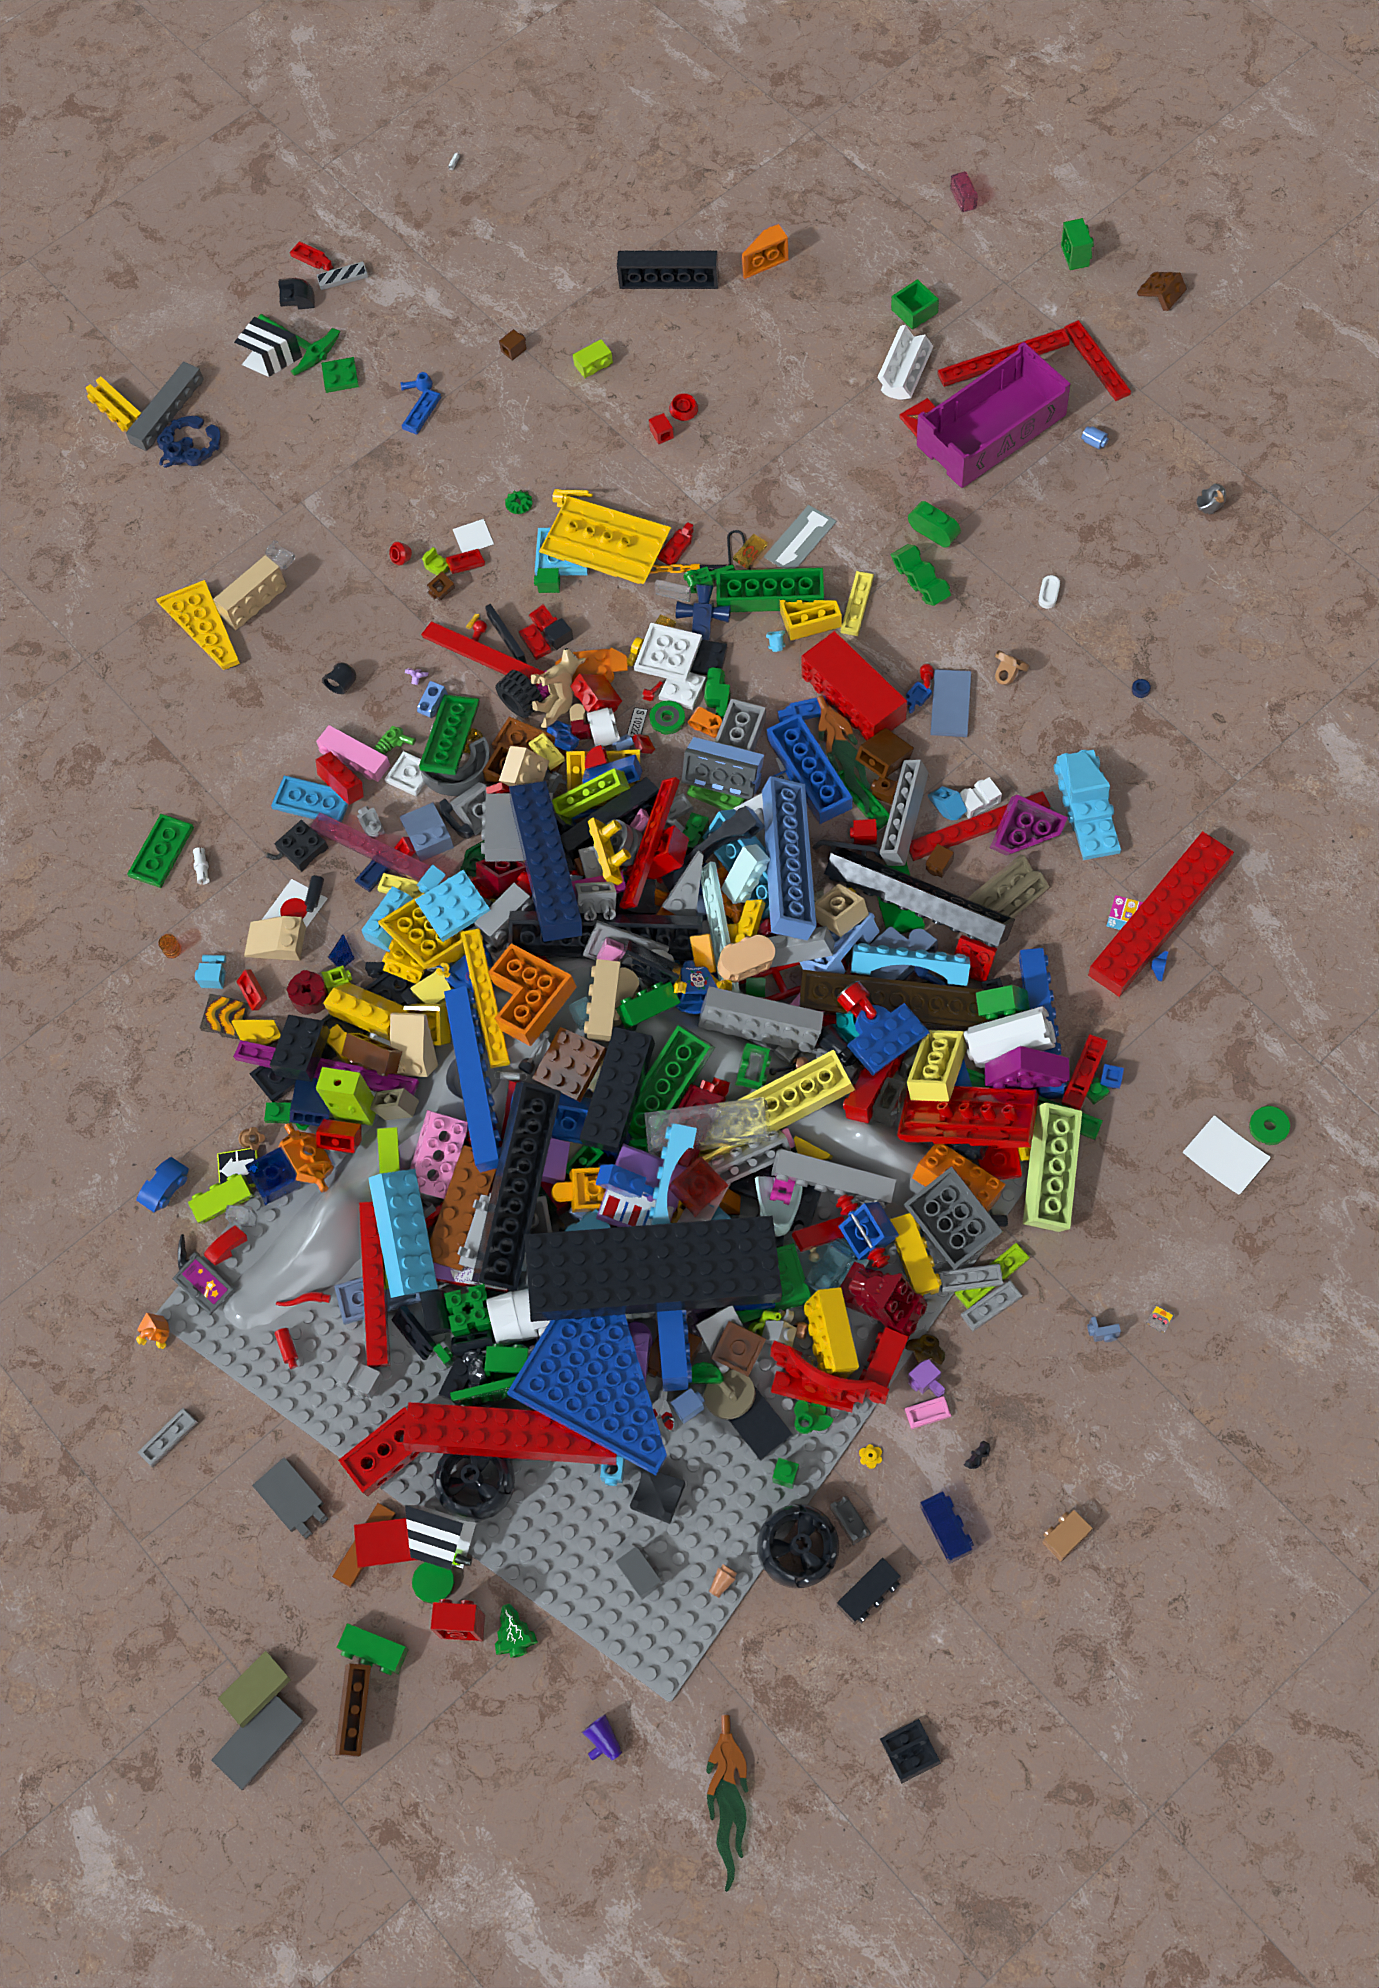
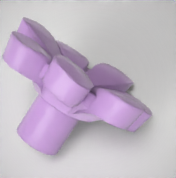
M405 669V673L412 676L411 684L415 685L419 684V678L426 677L429 672H421L420 669Z

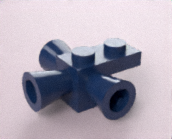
M696 584L698 601L694 605L677 601L676 619L693 617L692 633L702 635V640H710L711 622L713 619L729 623L731 605L714 607V603L710 602L714 585Z

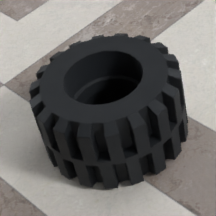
M511 670L495 685L497 694L502 702L520 717L528 718L535 711L533 710L532 701L543 702L541 693L535 684H532L527 676L517 670Z

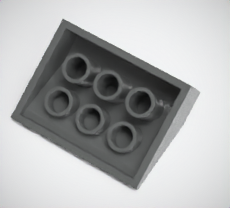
M950 1167L903 1204L954 1270L966 1263L1003 1232L953 1167Z

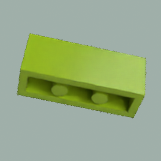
M235 1173L227 1178L228 1181L210 1186V1190L206 1193L199 1192L192 1196V1200L188 1204L199 1224L203 1225L255 1197L244 1175Z

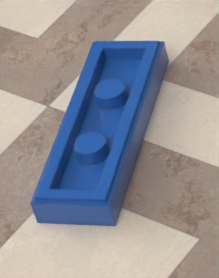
M426 388L403 422L402 429L417 435L441 399V394Z

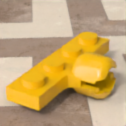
M762 899L746 900L740 921L736 924H727L731 943L735 944L747 936L753 937L757 935L766 904Z

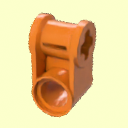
M697 707L688 720L690 727L712 738H716L722 723L720 716L702 707Z

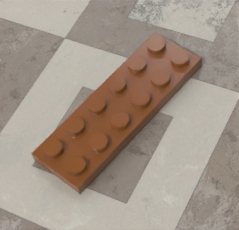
M463 1145L429 1243L433 1263L461 1272L464 1271L465 1267L459 1264L461 1256L457 1253L460 1246L464 1247L476 1211L473 1208L474 1201H479L481 1194L489 1196L497 1170L496 1168L480 1173L475 1166L472 1147Z

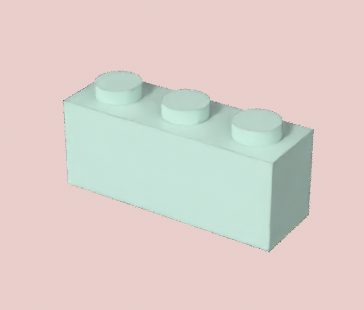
M757 844L743 846L721 887V890L733 904L744 903L751 898V894L758 885L761 875L766 870L770 858Z

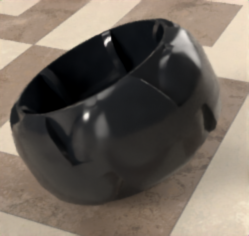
M443 1454L434 1472V1490L441 1505L452 1516L467 1522L483 1521L497 1515L510 1501L515 1484L514 1469L508 1458ZM465 1457L471 1459V1464L462 1468L461 1478L452 1477L451 1471L460 1460ZM490 1460L498 1469V1488L484 1483V1477L481 1474ZM466 1486L471 1490L478 1489L483 1503L478 1502L477 1505H467L458 1501L454 1495L458 1494Z
M787 1505L776 1510L762 1525L757 1539V1553L761 1566L771 1579L789 1588H807L821 1582L831 1573L839 1556L840 1546L836 1528L822 1511L809 1505ZM798 1520V1534L789 1543L774 1539L777 1530L783 1524ZM816 1528V1531L820 1532L824 1544L821 1558L809 1552L812 1545L809 1536ZM801 1540L804 1547L801 1550L798 1549L799 1545L796 1544V1541ZM788 1552L795 1556H800L804 1572L797 1573L785 1569L780 1565L777 1558L784 1556Z

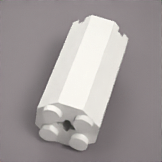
M1042 1006L969 1027L967 1031H964V1038L969 1044L967 1054L970 1061L974 1060L976 1067L983 1068L985 1063L1019 1046L1040 1051L1054 1048L1056 1038L1052 1022L1046 1019L1049 1016L1047 1010Z

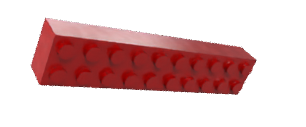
M1202 831L1091 964L1088 976L1120 997L1231 863L1234 851Z
M408 1402L403 1439L405 1451L603 1465L617 1464V1454L538 1411Z

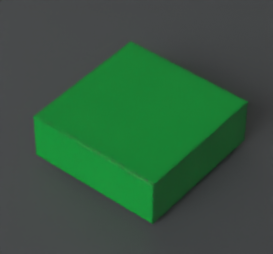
M746 978V995L765 997L766 978Z

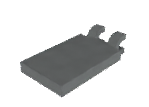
M285 1457L252 1485L291 1532L297 1529L305 1539L313 1534L304 1524L311 1516L314 1515L322 1525L328 1520L327 1516L320 1509L324 1503Z

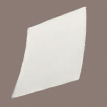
M1216 1116L1211 1118L1183 1151L1187 1157L1237 1194H1241L1270 1159V1156L1242 1138Z

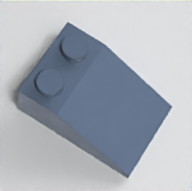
M434 803L399 816L420 862L454 848L451 837Z

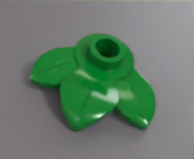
M799 1400L795 1404L794 1413L796 1419L794 1424L799 1433L808 1434L813 1430L824 1431L832 1425L834 1419L825 1415L826 1406L815 1403L809 1405L803 1400ZM807 1422L809 1425L803 1427L802 1423Z

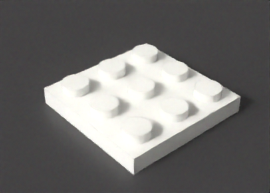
M650 623L634 665V671L686 683L702 641V635Z

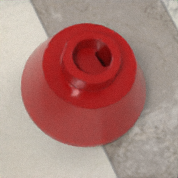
M394 542L390 547L389 555L393 563L401 566L410 560L412 550L407 544Z

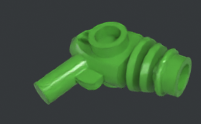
M392 726L375 745L374 750L385 755V753L392 750L391 748L400 747L404 743L414 745L416 739L403 735L404 731L402 728Z

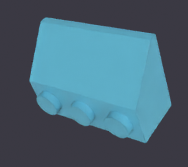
M392 886L361 931L365 940L390 952L389 946L393 938L378 924V921L413 898Z

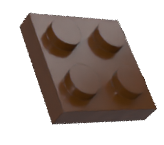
M728 1321L711 1359L745 1376H749L766 1338Z

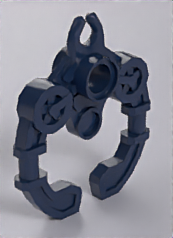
M198 416L174 419L169 427L166 426L162 434L157 437L158 447L164 452L159 465L162 466L163 461L169 460V463L163 465L164 468L180 465L183 462H186L189 466H198L203 460L211 457L215 450L220 449L221 435L219 428L213 424L205 428L207 436L212 440L209 442L210 446L208 448L203 447L199 450L193 448L192 438L184 437L182 440L175 442L173 436L177 428L181 429L182 427L190 426L193 429H200L204 424V420Z

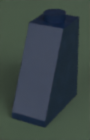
M313 1078L312 1082L296 1079L290 1107V1123L320 1126L323 1119L329 1120L330 1111L316 1090L317 1078Z

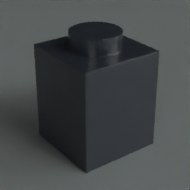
M563 618L544 629L545 641L549 646L552 645L555 650L574 640L572 629Z

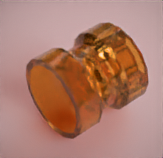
M165 934L159 939L158 945L167 958L173 959L180 955L182 948L174 935Z

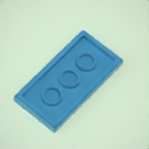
M284 775L271 807L274 810L340 826L348 804L330 786Z

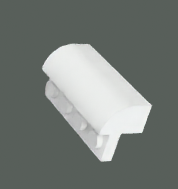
M906 325L900 326L877 377L883 384L881 391L888 397L899 400L912 397L933 349V345L926 335L914 337Z

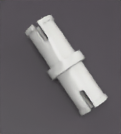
M195 848L193 854L197 883L201 884L202 880L204 885L209 883L207 871L209 865L206 861L205 849L201 848L200 852V848Z

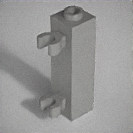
M489 1193V1196L481 1194L479 1201H474L473 1208L476 1211L465 1245L464 1247L460 1246L457 1253L461 1256L459 1264L474 1270L491 1193Z

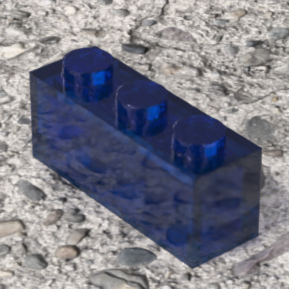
M942 1491L921 1501L920 1508L948 1564H951L972 1554V1546L974 1544L970 1535H965L962 1529L964 1524L959 1515L955 1516L952 1510L954 1504L950 1496H945Z

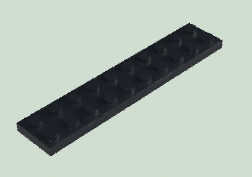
M385 972L364 989L404 1006L406 1003L401 994L407 990L412 996L413 993L410 988L415 983ZM330 1014L322 1019L329 1030L338 1024L346 1033H361L363 1035L368 1033V1031ZM326 1042L321 1058L332 1060L337 1054ZM259 1066L249 1073L271 1102H276L295 1087L296 1079L276 1076L272 1068Z

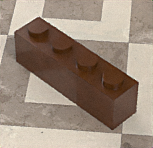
M351 1663L345 1665L334 1756H361L371 1665Z

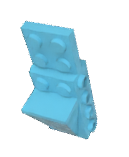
M1081 750L1078 753L1072 754L1064 753L1057 756L1056 764H1054L1055 775H1058L1059 790L1063 793L1064 807H1067L1068 822L1071 823L1073 831L1076 833L1083 860L1120 854L1121 852L1112 821L1114 808L1112 804H1109L1108 800L1110 784L1104 777V773L1100 772V760L1098 756H1095L1094 750Z

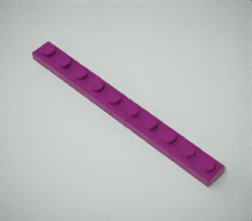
M240 1040L233 1057L237 1061L271 1068L270 1062L276 1048ZM324 1058L320 1059L314 1078L319 1079L322 1067L358 1072L362 1075L371 1091L379 1092L404 1088L413 1096L419 1084L418 1079L397 1074L381 1076L377 1074L376 1070H368L360 1066Z

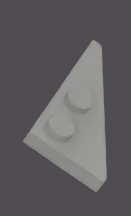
M698 851L662 905L663 908L675 915L696 916L703 862L702 852Z

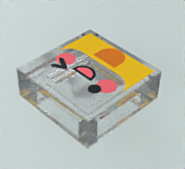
M1155 1305L1146 1324L1165 1334L1174 1314Z

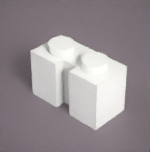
M990 777L978 781L974 785L975 788H966L960 792V796L967 809L965 815L968 819L980 815L1001 803L1002 793Z

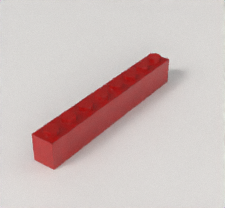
M373 1201L360 1202L367 1366L371 1368L391 1366L385 1264Z

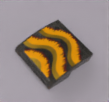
M210 994L200 1025L201 1031L218 1033L221 1037L240 1040L231 1021L245 1020L249 1004L233 998Z

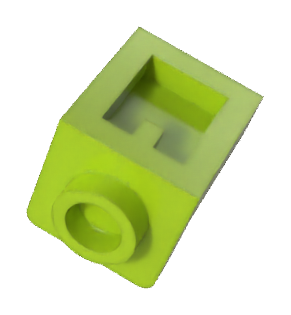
M432 547L424 554L422 560L425 569L435 575H438L441 571L446 573L449 570L446 559L437 554L436 548Z

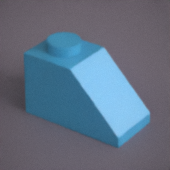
M942 786L927 795L944 818L958 820L962 817V814L967 812L960 793Z

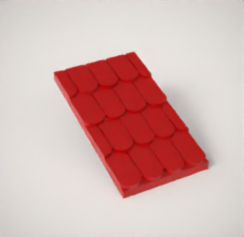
M907 1086L897 1136L905 1142L969 1144L971 1146H999V1148L1031 1147L1039 1095L1036 1090L954 1086L949 1102L921 1101L910 1099Z

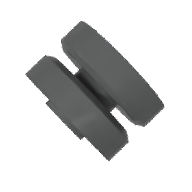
M616 820L621 824L622 829L610 837L614 854H617L623 848L629 851L631 858L619 866L628 867L634 864L643 835L640 831L623 821Z

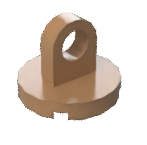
M1000 650L994 656L1001 660L995 674V679L1002 685L1011 684L1019 669L1027 672L1030 667L1025 662L1006 655ZM1004 671H1007L1009 676L1007 680L1003 681L1001 675Z

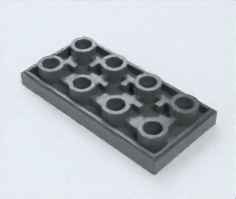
M276 1695L244 1728L240 1727L211 1761L241 1790H244L304 1721Z

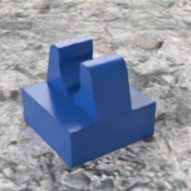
M1104 1064L1100 1084L1108 1088L1120 1089L1124 1068Z

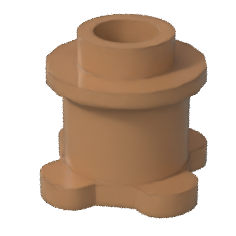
M251 1127L241 1131L238 1140L242 1147L257 1150L259 1144L265 1140V1135L260 1134L256 1127Z

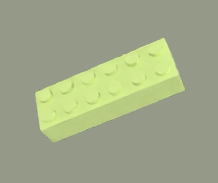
M1050 1103L1037 1106L1030 1151L1023 1224L1057 1232L1070 1229L1082 1111Z

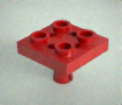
M961 935L954 955L963 954L969 957L970 968L973 969L969 970L968 977L983 982L988 980L998 949Z

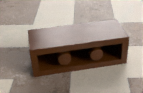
M347 1033L341 1055L348 1058V1061L351 1063H360L365 1069L376 1070L378 1075L388 1076V1074H397L403 1051L361 1033Z

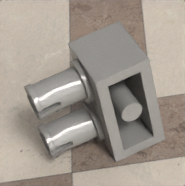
M612 882L575 884L574 893L579 912L584 913L586 920L589 921V916L591 921L594 920L597 916L596 912L603 913L604 918L607 920L608 915L610 920L615 917L616 890Z

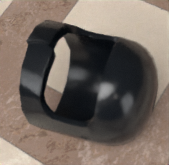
M339 662L334 665V669L330 673L325 674L322 678V683L333 693L342 695L355 682L356 672L349 664ZM328 679L334 680L339 686H333L329 683Z

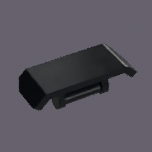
M826 839L820 840L812 846L814 850H817L822 845L831 846L830 855L836 851V847L862 850L861 856L866 857L867 851H872L882 859L880 848L877 846Z

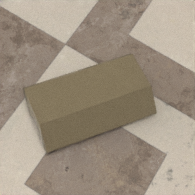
M1020 854L967 899L1014 918L1050 887L1042 873L1033 871L1025 855Z

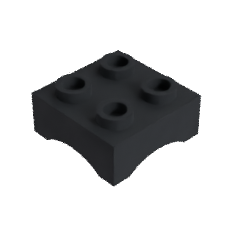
M300 820L274 843L276 849L301 872L307 868L314 858L328 849L326 841L303 820Z
M623 875L625 885H627L629 876ZM646 879L636 907L623 909L619 905L624 892L616 893V914L656 915V880Z
M644 1469L637 1490L630 1503V1508L670 1524L685 1487V1481L660 1472L654 1475Z

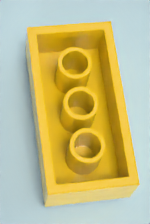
M820 1289L804 1305V1313L808 1316L809 1321L808 1331L813 1339V1353L817 1357V1369L846 1379L859 1368L842 1289Z

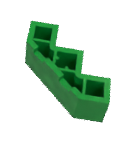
M907 544L890 554L898 572L901 575L905 574L907 576L909 585L915 592H921L923 595L922 600L926 604L935 606L951 596L948 582L945 579L936 577L935 568L930 562L921 560V553L917 546Z

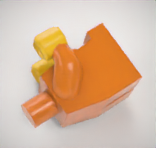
M146 1313L137 1329L141 1334L136 1340L139 1345H145L147 1342L145 1338L147 1337L149 1340L156 1341L158 1348L164 1349L166 1347L165 1342L169 1337L168 1322L161 1315Z

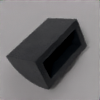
M442 1290L420 1292L426 1331L430 1336L452 1332L449 1316L451 1315L447 1309L444 1294L446 1292Z

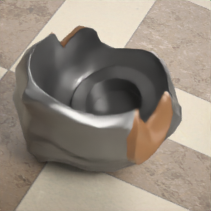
M1214 483L1209 489H1203L1201 491L1202 496H1198L1196 504L1199 511L1209 515L1214 514L1226 501L1225 488L1221 484Z

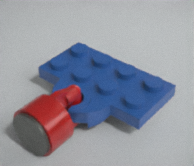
M855 981L838 995L837 1001L847 1013L852 1012L857 1018L855 1028L860 1035L849 1042L847 1047L873 1076L925 1038L930 1032L905 1003L891 1013L884 1007L871 1005L867 999L870 993L860 981Z

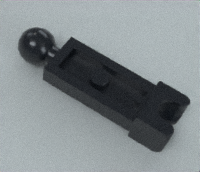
M802 1186L800 1204L790 1231H793L798 1224L803 1225V1228L811 1226L822 1191L815 1190V1186Z

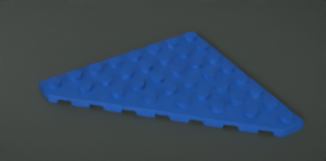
M613 1315L550 1320L509 1388L507 1395L648 1472L657 1475L667 1458V1454L626 1316Z

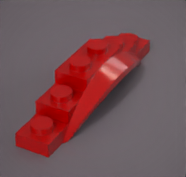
M775 1340L771 1346L770 1356L777 1362H785L786 1372H789L793 1377H801L802 1387L811 1393H819L826 1399L840 1402L843 1396L852 1402L862 1404L865 1397L874 1403L884 1405L888 1400L890 1389L872 1380H850L830 1375L806 1362L791 1346L784 1345Z

